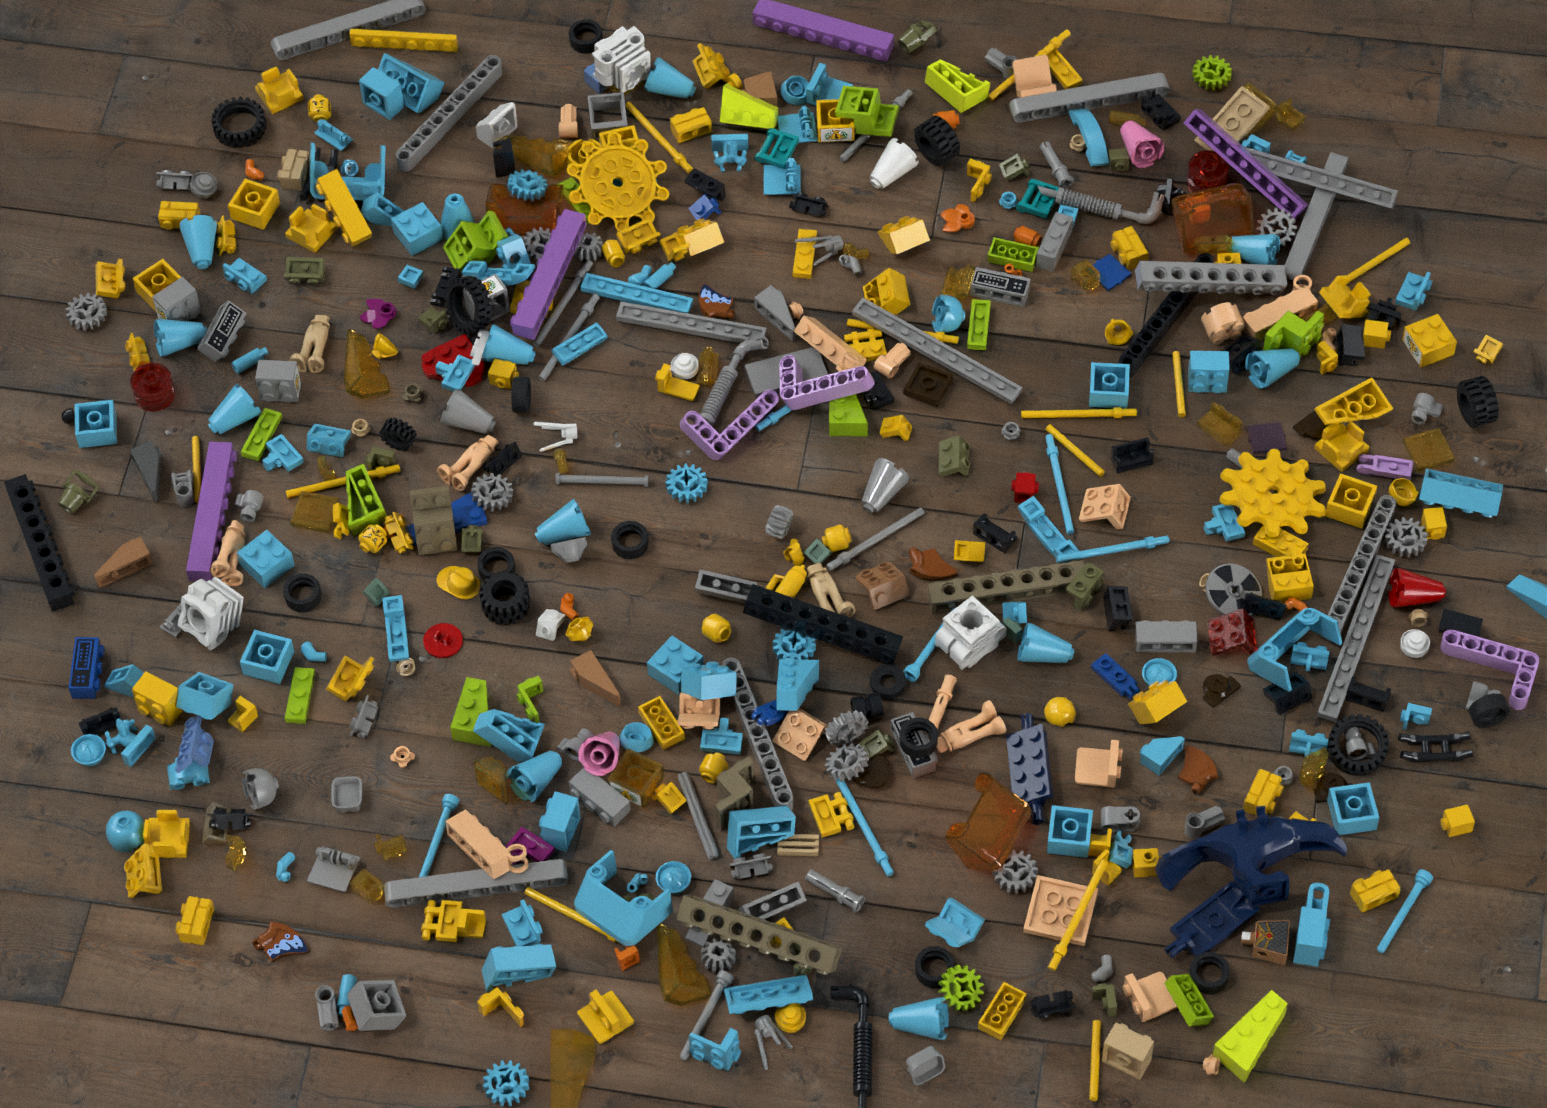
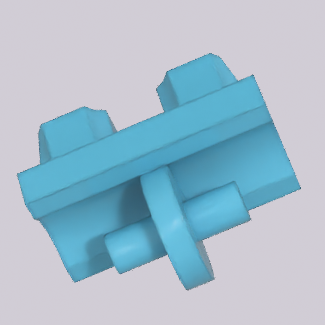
M1298 642L1297 645L1294 644L1290 664L1306 666L1305 671L1308 672L1310 667L1326 670L1330 651H1327L1325 646L1311 648L1306 643Z
M1300 729L1292 732L1290 752L1305 754L1304 759L1308 760L1309 755L1325 758L1329 740L1326 739L1325 734L1317 733L1315 736L1306 735L1305 730Z

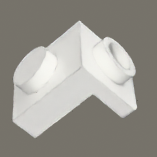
M546 609L538 618L536 636L554 641L557 629L564 622L565 614L559 613L557 610Z

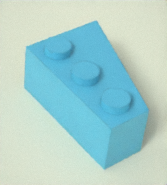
M779 659L777 710H798L806 699V694L813 690L815 683L819 682V660Z
M492 709L479 714L473 731L516 762H521L533 757L545 724L531 722L530 719H521L514 717L513 714Z
M788 806L729 811L727 849L736 859L741 857L740 854L750 850L754 852L759 850L758 847L768 843L771 845L791 837L795 832L796 816Z
M535 944L533 946L517 945L507 948L502 946L492 948L482 967L486 992L492 991V986L505 984L506 987L512 986V982L525 979L526 983L551 977L556 968L551 944Z

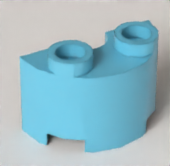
M175 758V763L168 764L167 766L170 790L183 789L188 783H193L194 786L210 783L208 765L203 768L194 759L192 764L180 773L175 771L177 758Z

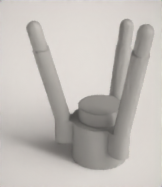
M840 235L795 239V242L825 241L814 244L813 248L825 246V249L830 251V253L813 262V266L831 256L837 255L838 250H842L844 246Z
M764 1015L755 1021L757 1029L754 1033L757 1036L764 1069L767 1070L768 1064L762 1036L765 1038L772 1036L776 1044L780 1045L781 1042L777 1037L778 1035L789 1049H792L793 1046L779 1030L776 1023L771 1020L770 1016Z

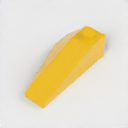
M1371 377L1317 406L1314 410L1322 422L1328 425L1379 418L1392 411L1393 407Z

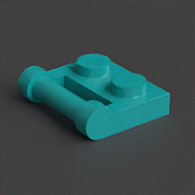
M770 128L762 148L756 153L754 159L759 163H767L785 169L786 161L788 158H791L799 142V137ZM777 138L778 140L770 155H767L773 140Z
M1030 179L1022 200L1016 205V210L1020 213L1027 212L1047 219L1056 198L1042 195L1038 186L1058 191L1059 187L1036 179ZM1038 189L1039 191L1032 205L1028 204L1034 191Z

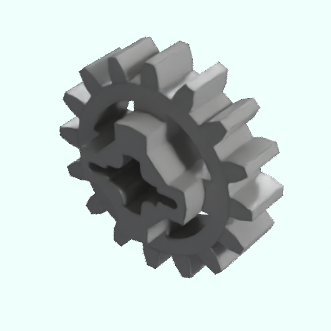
M1275 208L1274 212L1268 209V215L1261 214L1263 220L1257 221L1261 225L1256 227V230L1261 232L1258 235H1264L1265 228L1269 230V234H1275L1279 237L1284 235L1285 237L1280 239V244L1286 247L1285 242L1292 243L1290 237H1296V234L1293 232V230L1298 229L1296 225H1293L1296 220L1295 218L1290 219L1292 216L1290 212L1285 215V209H1282L1281 212L1278 211V208ZM1285 219L1288 221L1289 228L1284 226ZM1279 225L1281 229L1276 230L1275 232L1272 227H1277Z
M542 227L539 228V231L533 228L532 232L528 231L526 237L523 238L529 260L534 259L535 264H537L539 258H542L545 244H548L550 241L551 233L549 228L546 231H543Z
M89 293L85 297L80 294L79 299L73 297L74 302H68L69 308L65 309L66 317L70 325H75L77 330L80 327H83L84 331H86L87 327L93 330L94 325L100 326L99 321H105L104 316H107V307L103 303V299L97 298L96 294L90 297Z
M493 473L490 474V477L483 474V479L477 477L476 482L472 484V501H477V507L483 505V510L490 508L491 512H493L494 508H497L501 511L502 506L507 508L508 502H512V483H507L508 478L501 479V474L497 475V477H494Z
M1402 517L1400 522L1395 519L1394 524L1389 523L1388 528L1385 530L1384 542L1387 543L1388 549L1393 548V554L1399 552V557L1406 554L1410 558L1411 553L1417 556L1418 551L1423 552L1424 546L1427 544L1428 533L1424 532L1425 526L1419 527L1420 522L1413 523V518L1406 521L1405 517Z
M857 710L853 713L850 711L841 713L839 718L834 717V721L828 723L829 727L825 728V735L831 745L836 744V746H839L841 743H853L854 739H860L861 734L866 733L865 729H868V721L862 712L858 713Z
M851 743L848 747L846 744H843L842 748H836L835 753H829L831 757L826 758L827 763L825 764L829 776L833 777L835 781L838 778L841 782L845 778L850 781L851 777H858L859 772H864L863 767L868 766L867 761H869V757L865 748H861L860 744L854 746Z
M1015 850L1012 851V854L1005 851L1004 857L999 855L998 862H994V882H1000V889L1007 887L1008 893L1011 889H1014L1015 894H1018V889L1026 892V886L1032 888L1033 882H1036L1038 867H1035L1036 861H1030V854L1023 856L1022 850L1019 854H1016Z

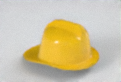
M446 567L438 573L436 581L442 590L459 599L468 600L474 598L480 591L481 583L470 569L465 567Z

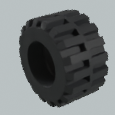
M932 116L914 129L917 147L922 155L933 165L942 166L959 154L960 143L958 137L949 123L940 116Z
M1484 375L1458 383V406L1463 419L1470 427L1474 428L1493 423L1498 419L1499 407L1497 396L1487 377Z
M499 571L497 575L491 574L490 579L486 578L484 584H481V591H479L481 608L485 617H488L491 622L495 620L496 624L499 625L501 623L508 625L509 622L514 624L517 623V619L522 620L524 618L523 614L527 615L528 608H530V595L528 584L524 582L522 576L518 577V574L515 572L510 574V571L505 573ZM502 595L514 596L512 599L508 601L496 600L499 596Z

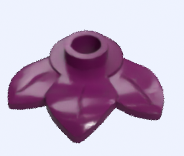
M368 299L366 303L369 310L359 318L364 323H372L373 329L384 327L388 320L393 319L397 314V310L392 303L384 302L382 299Z

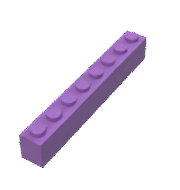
M759 0L752 12L753 24L759 27L822 43L887 62L894 47V34L772 0Z
M1195 109L1185 120L1184 124L1272 203L1280 210L1285 209V214L1290 212L1292 214L1290 219L1295 218L1297 220L1308 208L1309 205L1203 110Z
M564 209L562 215L558 216L557 226L555 230L551 231L550 241L548 244H545L542 258L538 259L536 272L532 273L529 287L526 286L524 290V298L522 301H519L517 313L511 318L510 326H512L514 335L535 340L587 226L585 214Z
M209 442L186 568L189 581L203 579L207 582L209 580L212 581L213 578L210 571L211 565L216 561L220 553L219 542H222L223 537L222 526L226 524L224 512L228 510L229 506L227 495L231 493L232 488L230 478L234 477L233 462L237 461V451L234 450L232 443Z

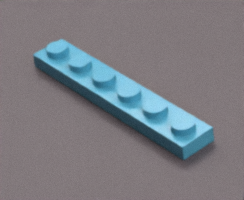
M586 273L581 285V292L689 314L693 305V298L590 273Z

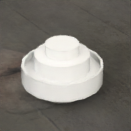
M689 353L679 354L671 361V371L679 379L692 378L699 371L698 360Z
M1408 630L1400 639V648L1409 657H1422L1428 652L1430 647L1428 635L1420 630Z

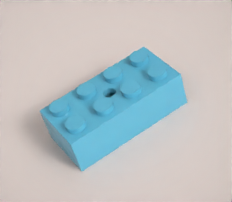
M1426 468L1419 500H1423V503L1429 505L1438 503L1447 509H1454L1456 507L1461 508L1466 513H1473L1475 511L1480 512L1482 516L1493 517V515L1497 516L1503 484Z

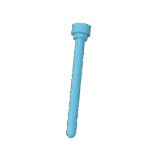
M939 629L913 664L907 665L903 672L908 681L915 682L920 676V667L936 647L935 636Z
M445 794L441 802L443 811L419 877H426L429 874L446 827L445 821L449 819L450 813L457 808L459 798L455 795Z
M1420 869L1415 875L1413 889L1377 947L1379 953H1384L1422 888H1426L1432 882L1433 876L1428 871Z

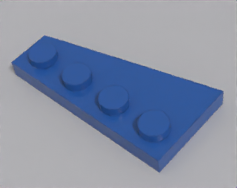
M471 492L451 503L455 534L462 532V528H467V525L482 526L488 524L482 505L477 507V501H472L473 496H471ZM413 523L407 527V530L413 537V546H417Z

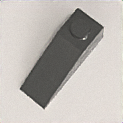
M152 441L130 449V452L154 502H157L159 499L162 466L160 458L162 454L159 447H154Z

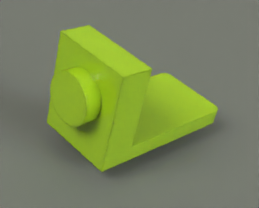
M538 675L534 678H528L523 683L517 685L518 694H516L520 705L524 704L526 707L525 712L528 719H533L535 723H540L539 714L529 698L544 692L542 680Z

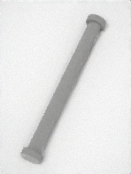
M556 473L555 479L556 484H633L649 487V475L644 477L560 475V473Z

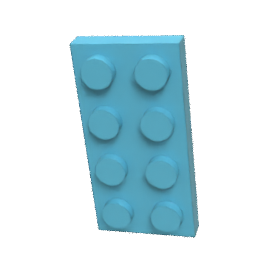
M807 975L724 988L729 1014H742L749 1010L761 1011L774 1006L784 1007L792 1003L804 1004L813 1000Z

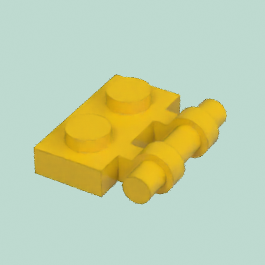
M872 328L859 333L853 331L851 334L844 335V342L852 341V344H849V346L867 359L866 362L875 361L879 356L887 354L884 340L875 339V337L882 336V331L879 329L874 330ZM869 339L868 342L859 343L858 340Z
M841 792L835 793V800L831 801L828 794L808 800L822 838L841 832L840 824L846 825L847 830H852L855 827L853 824L854 818L852 813H849L847 809L848 803ZM834 809H839L841 815L836 816Z
M429 900L427 907L424 909L425 921L421 927L422 940L429 941L430 935L436 933V941L457 942V922L460 908H463L462 902L442 900L441 907H435L436 902ZM438 916V924H433V918Z

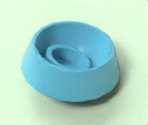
M801 76L788 78L781 86L783 99L792 105L805 104L806 88L809 82Z
M1155 658L1149 660L1144 665L1142 676L1149 686L1156 681H1159V683L1164 680L1168 682L1175 681L1177 670L1169 660Z
M639 722L626 725L619 736L621 746L631 752L646 751L654 744V737L650 728L646 724Z
M87 734L77 738L71 747L73 759L87 767L100 763L106 751L104 740L94 734Z
M671 861L659 867L655 879L657 885L663 891L669 889L671 895H677L686 890L691 882L692 875L690 869L685 864Z

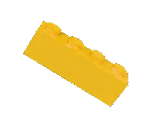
M336 169L317 178L315 188L320 196L323 195L327 210L332 211L335 225L343 231L342 237L345 243H349L353 247L371 238L372 232L338 170Z

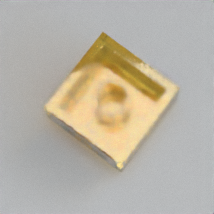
M628 748L607 780L611 787L630 802L645 808L654 794V790L664 778L663 764Z

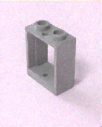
M624 92L588 96L593 140H599L600 132L628 127ZM621 108L622 121L595 123L594 110Z

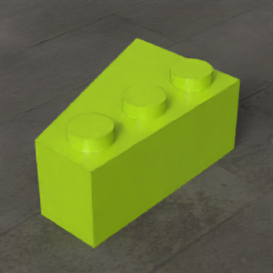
M856 394L829 401V436H868V423Z
M364 464L346 471L347 506L349 511L348 525L353 536L361 533L368 525L384 523L387 515Z
M466 677L450 727L452 740L491 747V743L473 731L479 714L489 711L486 680Z

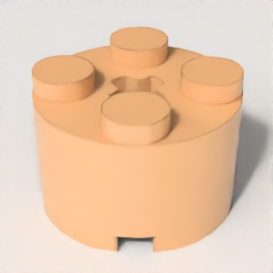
M1230 302L1221 303L1210 308L1211 312L1208 315L1205 312L1201 317L1208 337L1214 345H1220L1226 339H1237L1242 335L1241 332L1245 328L1237 305L1234 304L1233 306Z

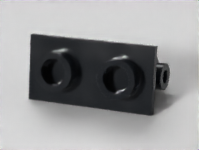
M800 192L797 194L791 193L794 201H790L789 208L792 211L805 213L806 208L809 207V215L818 217L826 215L827 209H824V207L829 208V205L824 198H810L808 195Z
M514 441L511 444H506L497 453L498 456H494L484 463L483 469L486 472L490 471L493 473L494 477L502 474L522 457L517 443Z
M1250 592V594H1245V603L1242 610L1280 621L1287 604L1281 603V600L1266 599Z
M110 707L109 710L98 715L82 719L78 724L83 735H97L116 727V720L121 718L117 708Z
M214 809L213 814H207V816H212V820H209V828H213V830L228 829V822H231V829H247L251 825L247 815H252V813H246V809H233V813H226V809Z
M1063 990L1052 993L1054 1001H1050L1049 994L1034 997V1000H1030L1031 1012L1035 1018H1047L1050 1014L1057 1012H1070L1071 1009L1076 1008V1005L1071 1000L1073 999L1072 991Z

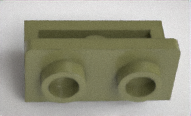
M287 257L284 278L289 283L307 281L308 284H318V281L323 282L325 259Z
M960 435L939 441V474L942 477L960 472L964 477L968 476L970 446Z
M1089 562L1084 565L1066 587V592L1075 597L1074 608L1079 611L1084 606H1088L1093 599V595L1096 592L1099 593L1104 586V571Z

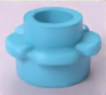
M347 159L342 163L341 172L346 177H352L357 174L358 165L354 160Z
M1012 192L1003 193L999 200L1000 205L1005 209L1015 207L1017 205L1016 195Z

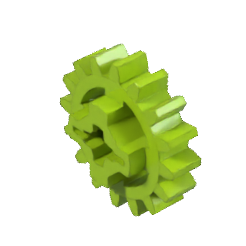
M1209 55V58L1206 59L1203 56L1202 61L1197 60L1196 64L1193 65L1192 77H1194L1195 83L1199 82V87L1204 85L1205 90L1211 87L1215 91V87L1222 89V84L1228 85V81L1231 80L1232 68H1230V63H1225L1224 58L1219 60V56L1212 58V55Z
M960 965L954 966V969L952 967L948 968L947 973L941 975L944 980L938 982L942 986L938 993L944 994L943 997L948 1001V1007L954 1005V1011L960 1010V1008L962 1011L968 1010V1007L970 1009L974 1008L975 1003L981 1001L978 996L984 994L980 990L984 983L978 982L981 976L974 975L975 969L968 971V965L962 968ZM960 974L964 976L962 978L955 977L954 975ZM961 998H963V999H968V1001H965V1002L958 1001V1000L961 999Z

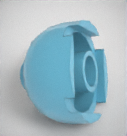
M949 295L937 296L932 308V315H935V321H932L933 328L936 332H952L964 321L965 310H963L962 304L955 297Z
M129 810L115 813L106 825V837L112 848L120 852H132L139 845L141 847L145 843L143 839L145 823L143 818L138 813Z

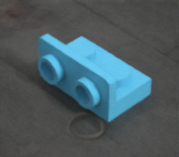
M240 258L230 266L226 263L222 265L224 277L228 281L236 283L243 291L246 290L251 294L267 281L266 275Z
M1408 272L1397 295L1395 304L1417 311L1419 304L1423 305L1425 301V291H1429L1431 288V273L1427 272L1425 277Z
M314 424L307 433V451L343 457L345 445L351 438V430Z
M525 900L520 901V907L502 914L505 925L516 946H532L541 942L540 934L543 933L541 925L538 921H534V911L531 905H526Z

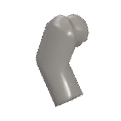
M846 254L839 257L841 265L852 269L855 277H860L863 274L857 258Z
M1103 955L1101 957L1102 967L1092 973L1094 982H1103L1112 976V957L1110 955Z

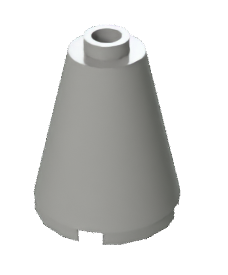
M455 389L446 404L448 405L446 411H443L440 422L445 425L487 434L488 431L492 432L496 424L493 421L494 416L459 389Z
M878 458L875 461L861 501L863 509L871 514L873 512L877 513L910 479L905 470L901 467L899 470L893 467L895 463L884 458Z

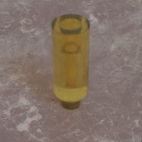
M1115 110L1110 112L1109 123L1123 125L1127 121H1135L1141 126L1146 124V119L1140 118L1138 114Z

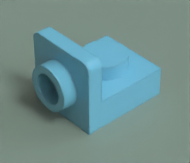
M1252 134L1241 144L1248 148L1270 153L1271 143Z
M1025 602L1002 603L1003 620L1009 617L1012 621L1027 623Z
M1408 703L1407 710L1402 709L1400 721L1404 722L1402 729L1406 730L1408 721L1428 725L1432 708Z

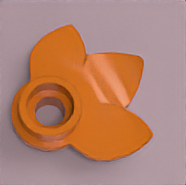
M958 204L955 209H946L941 213V217L947 222L942 229L943 232H957L961 228L969 229L974 225L975 216L969 211V207L964 204Z

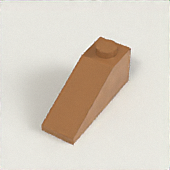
M142 538L132 539L123 544L94 574L98 588L153 565L150 553Z
M591 650L570 660L571 669H569L573 680L577 679L582 687L616 706L621 705L619 692Z

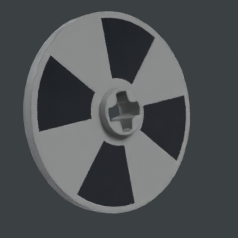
M1222 564L1216 567L1206 580L1207 598L1213 608L1220 614L1231 619H1245L1254 614L1242 610L1246 593L1250 594V592H1253L1255 595L1262 596L1259 581L1248 569L1237 564ZM1233 589L1236 590L1235 594L1231 592Z

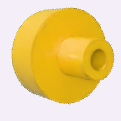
M733 73L726 78L727 83L732 85V87L739 90L743 89L742 81L737 74Z

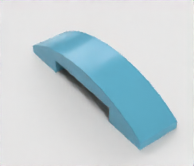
M1087 109L1069 110L1071 120L1074 126L1079 127L1087 146L1086 156L1091 167L1108 166L1109 161L1105 140L1095 117Z
M469 261L462 274L464 276H475L477 280L480 279L481 281L486 277L497 274L503 284L508 286L528 279L535 269V264L518 263L515 269L488 268L485 261Z
M1034 496L1018 505V509L1027 525L1054 557L1079 551L1070 539L1066 540L1044 514L1045 509Z
M402 595L383 597L389 662L408 660L409 649Z

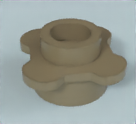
M417 384L407 385L405 387V394L402 396L403 400L419 402L423 388Z

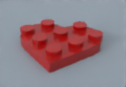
M466 334L441 344L422 355V370L428 379L431 380L433 378L439 379L440 382L443 381L442 376L436 373L435 366L438 361L449 365V363H454L458 355L473 360V357L470 356L473 345ZM482 359L480 364L474 367L464 384L466 387L474 386L482 380L485 371Z

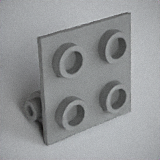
M325 846L318 847L316 850L318 857L307 882L345 893L360 857Z

